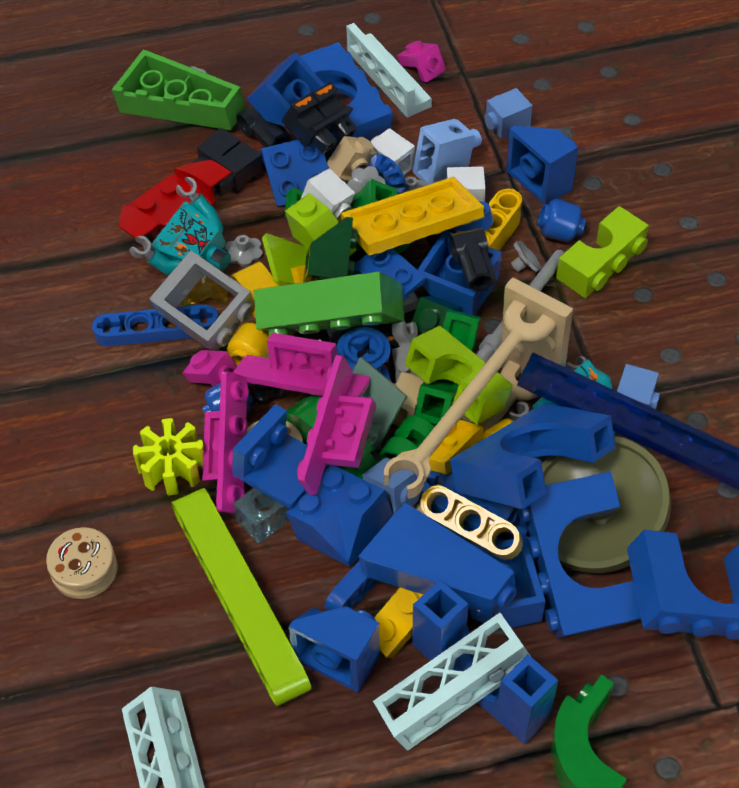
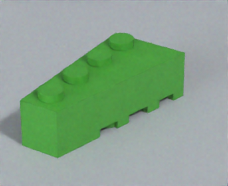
M144 49L112 89L120 113L219 129L223 128L225 130H232L237 123L236 114L246 109L239 86Z
M379 271L254 290L256 329L268 332L269 337L272 333L289 335V332L299 331L301 334L318 333L321 329L342 330L355 326L405 322L402 283Z

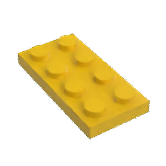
M451 177L341 213V221L346 217L353 218L352 229L357 230L356 241L370 256L483 218L484 206L455 177Z

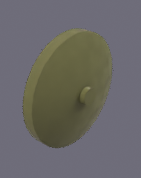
M614 436L615 449L594 463L556 455L548 456L542 463L545 486L611 471L620 503V508L613 513L578 520L564 528L558 543V556L562 565L587 573H606L630 566L627 547L643 530L665 532L671 513V493L663 469L653 455L631 440Z

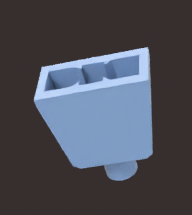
M457 119L421 127L413 173L429 185L447 179V167H468L472 149L481 145L482 138L480 133L476 129L469 130Z

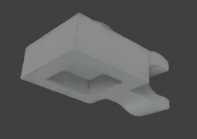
M402 321L392 324L393 337L400 346L392 349L396 382L401 372L416 375L404 365L411 341L418 335L415 322L406 324Z

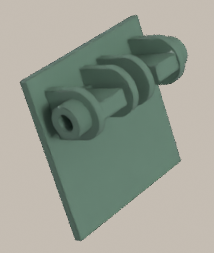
M360 357L353 369V374L370 377V385L362 397L373 398L377 405L367 440L374 449L372 452L376 453L408 396L363 357Z

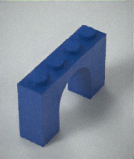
M339 42L300 56L325 85L332 82L339 90V93H343L353 99L347 105L353 108L349 118L357 127L352 137H364L371 142L374 137L381 135L389 128L391 129V121H393L394 117L390 106L382 102L376 87H371L364 71L357 68L349 51L346 52ZM334 131L331 133L338 141L333 148L325 153L328 158L332 156L341 142V139Z
M544 403L450 459L456 492L523 509L546 494L541 459L534 457L556 455L594 463L615 449L611 415Z
M611 471L546 485L545 495L523 509L517 508L521 522L527 523L530 537L526 539L532 559L536 558L539 569L537 575L549 608L545 610L546 624L550 632H555L556 639L641 620L634 581L604 588L585 587L576 583L566 574L558 556L559 539L568 524L578 520L613 513L620 508Z
M643 530L627 547L643 629L659 630V632L664 634L687 632L693 633L697 637L720 635L726 636V638L731 640L739 639V544L723 558L732 593V604H724L702 594L689 579L684 566L677 533Z
M438 580L413 604L412 645L430 661L470 634L467 626L468 603L441 580ZM463 653L457 657L453 670L464 672L471 667L474 654ZM527 654L501 680L500 687L477 703L525 745L550 719L558 680Z

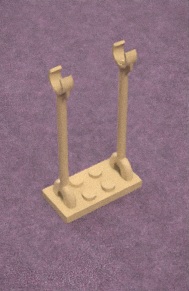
M512 277L505 286L501 345L417 449L400 453L386 464L384 468V486L389 485V480L396 471L409 470L414 472L418 478L414 483L407 485V498H414L422 491L424 482L431 472L430 456L500 368H502L500 375L513 384L505 409L480 424L484 430L500 422L516 400L529 401L538 398L543 392L548 393L564 379L573 308ZM519 377L528 383H521L516 378ZM421 501L412 506L426 515L421 508Z

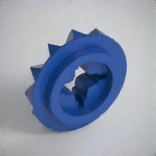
M378 153L373 156L369 164L377 169L378 176L383 177L385 184L396 188L397 195L406 192V180L398 165L391 158Z
M358 327L342 335L337 344V355L344 356L353 371L359 360L358 351H362L369 344V354L365 353L363 358L380 371L381 366L384 363H388L390 343L387 337L380 331L369 327Z

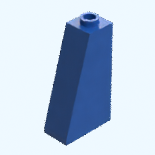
M406 502L402 504L359 555L362 573L369 578L420 594L426 593L438 580H441L468 603V609L492 617L501 607H508L517 592L515 588V572Z

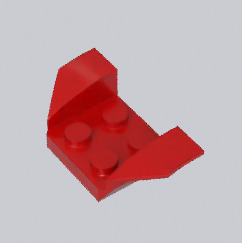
M213 160L174 168L175 174L169 175L130 204H123L118 226L135 239L138 236L145 237L149 233L156 238L184 201L189 204L191 202L189 198L180 197L176 192L177 185L184 192L191 191V186L185 181V177H191L195 180L197 185L195 192L198 195L202 194L213 206L215 205L213 187L231 175V172Z

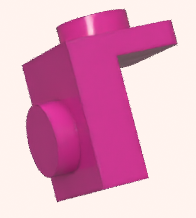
M414 41L405 47V51L397 55L401 66L417 67L422 82H428L446 70L437 44Z
M200 350L193 355L190 364L182 374L188 382L205 383L215 386L221 382L222 372H234L237 365L227 351Z

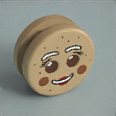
M81 527L64 532L53 541L46 557L47 569L55 587L65 596L74 599H87L101 594L112 584L117 574V559L110 540L105 534L93 528Z

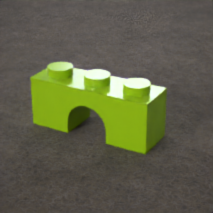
M618 206L599 223L596 244L602 248L589 247L579 240L559 257L556 279L584 298H587L594 290L599 291L602 289L613 273L621 272L631 257L640 255L648 243L646 237L649 225Z
M438 326L412 339L404 365L427 384L439 379H447L457 383L459 386L453 401L454 403L486 362L445 329ZM497 372L464 415L473 423L479 425L505 409L513 384Z

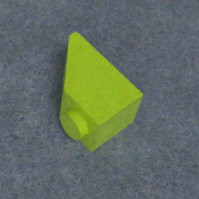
M310 193L285 210L292 236L307 249L314 240L339 223L330 209ZM356 248L350 249V255L356 251Z

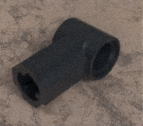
M253 106L236 114L237 123L241 131L247 137L253 135L264 147L291 141V135L281 125L266 121Z
M479 228L450 234L449 244L452 258L455 263L459 262L468 289L481 292L495 284L496 275L488 256V242L484 229Z

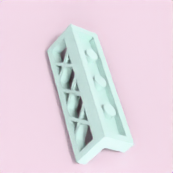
M354 23L346 26L347 51L351 53L354 60L407 118L432 107V98L371 33L365 35Z
M498 613L373 702L393 737L408 751L500 687L501 680L527 654L529 656L530 654L502 614ZM501 627L509 640L497 649L485 648L487 637ZM463 653L474 654L471 667L464 672L453 670L457 657ZM432 675L442 677L440 688L432 694L421 693L423 683L427 678ZM399 698L410 699L407 712L394 720L387 706Z
M150 687L122 708L140 788H156L159 777L162 778L164 788H205L180 691ZM145 708L146 719L143 729H141L137 713ZM152 741L155 753L150 764L147 758V751Z

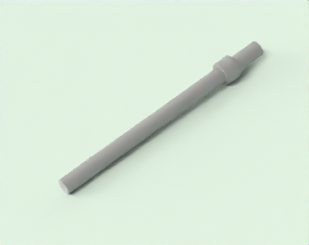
M556 250L529 286L541 291L557 270L559 257L564 254V251ZM503 320L492 334H488L479 345L480 350L476 355L484 362H487L501 345Z

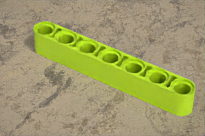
M199 489L171 502L175 516L275 706L278 707L312 689L302 664L206 489Z

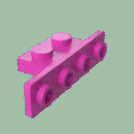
M272 333L267 340L270 359L246 355L233 372L247 377V382L250 384L323 396L327 385V371L332 367L337 355L336 343ZM353 374L346 396L362 397L370 385V377Z
M342 355L335 356L332 367L327 371V385L324 395L317 403L316 421L307 436L308 447L304 460L300 461L297 469L298 481L309 495L317 494L326 464L359 468L377 406L373 398L346 396L353 371Z
M229 371L221 373L220 411L205 412L202 481L217 482V511L242 514L245 500L244 482L232 475L233 448L246 435L247 431L246 411L249 391L247 377Z

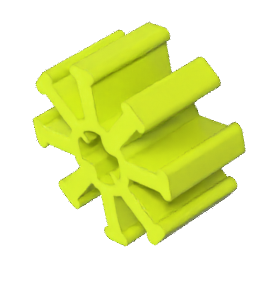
M172 418L161 420L164 430V436L162 437L153 433L149 426L140 431L143 447L134 445L133 455L138 473H142L145 486L148 489L154 491L155 486L163 479L167 495H177L179 491L176 477H183L190 483L191 487H195L200 482L197 466H202L203 468L204 446L203 441L197 439L196 429L192 424L187 422L185 427L176 434L174 421Z

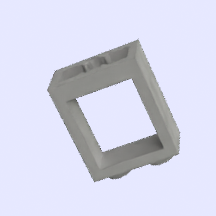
M190 251L149 298L153 307L160 315L211 351H218L220 347H225L241 322H246L252 316L255 307V301L249 290L193 251ZM204 275L235 296L233 301L208 330H205L176 309Z

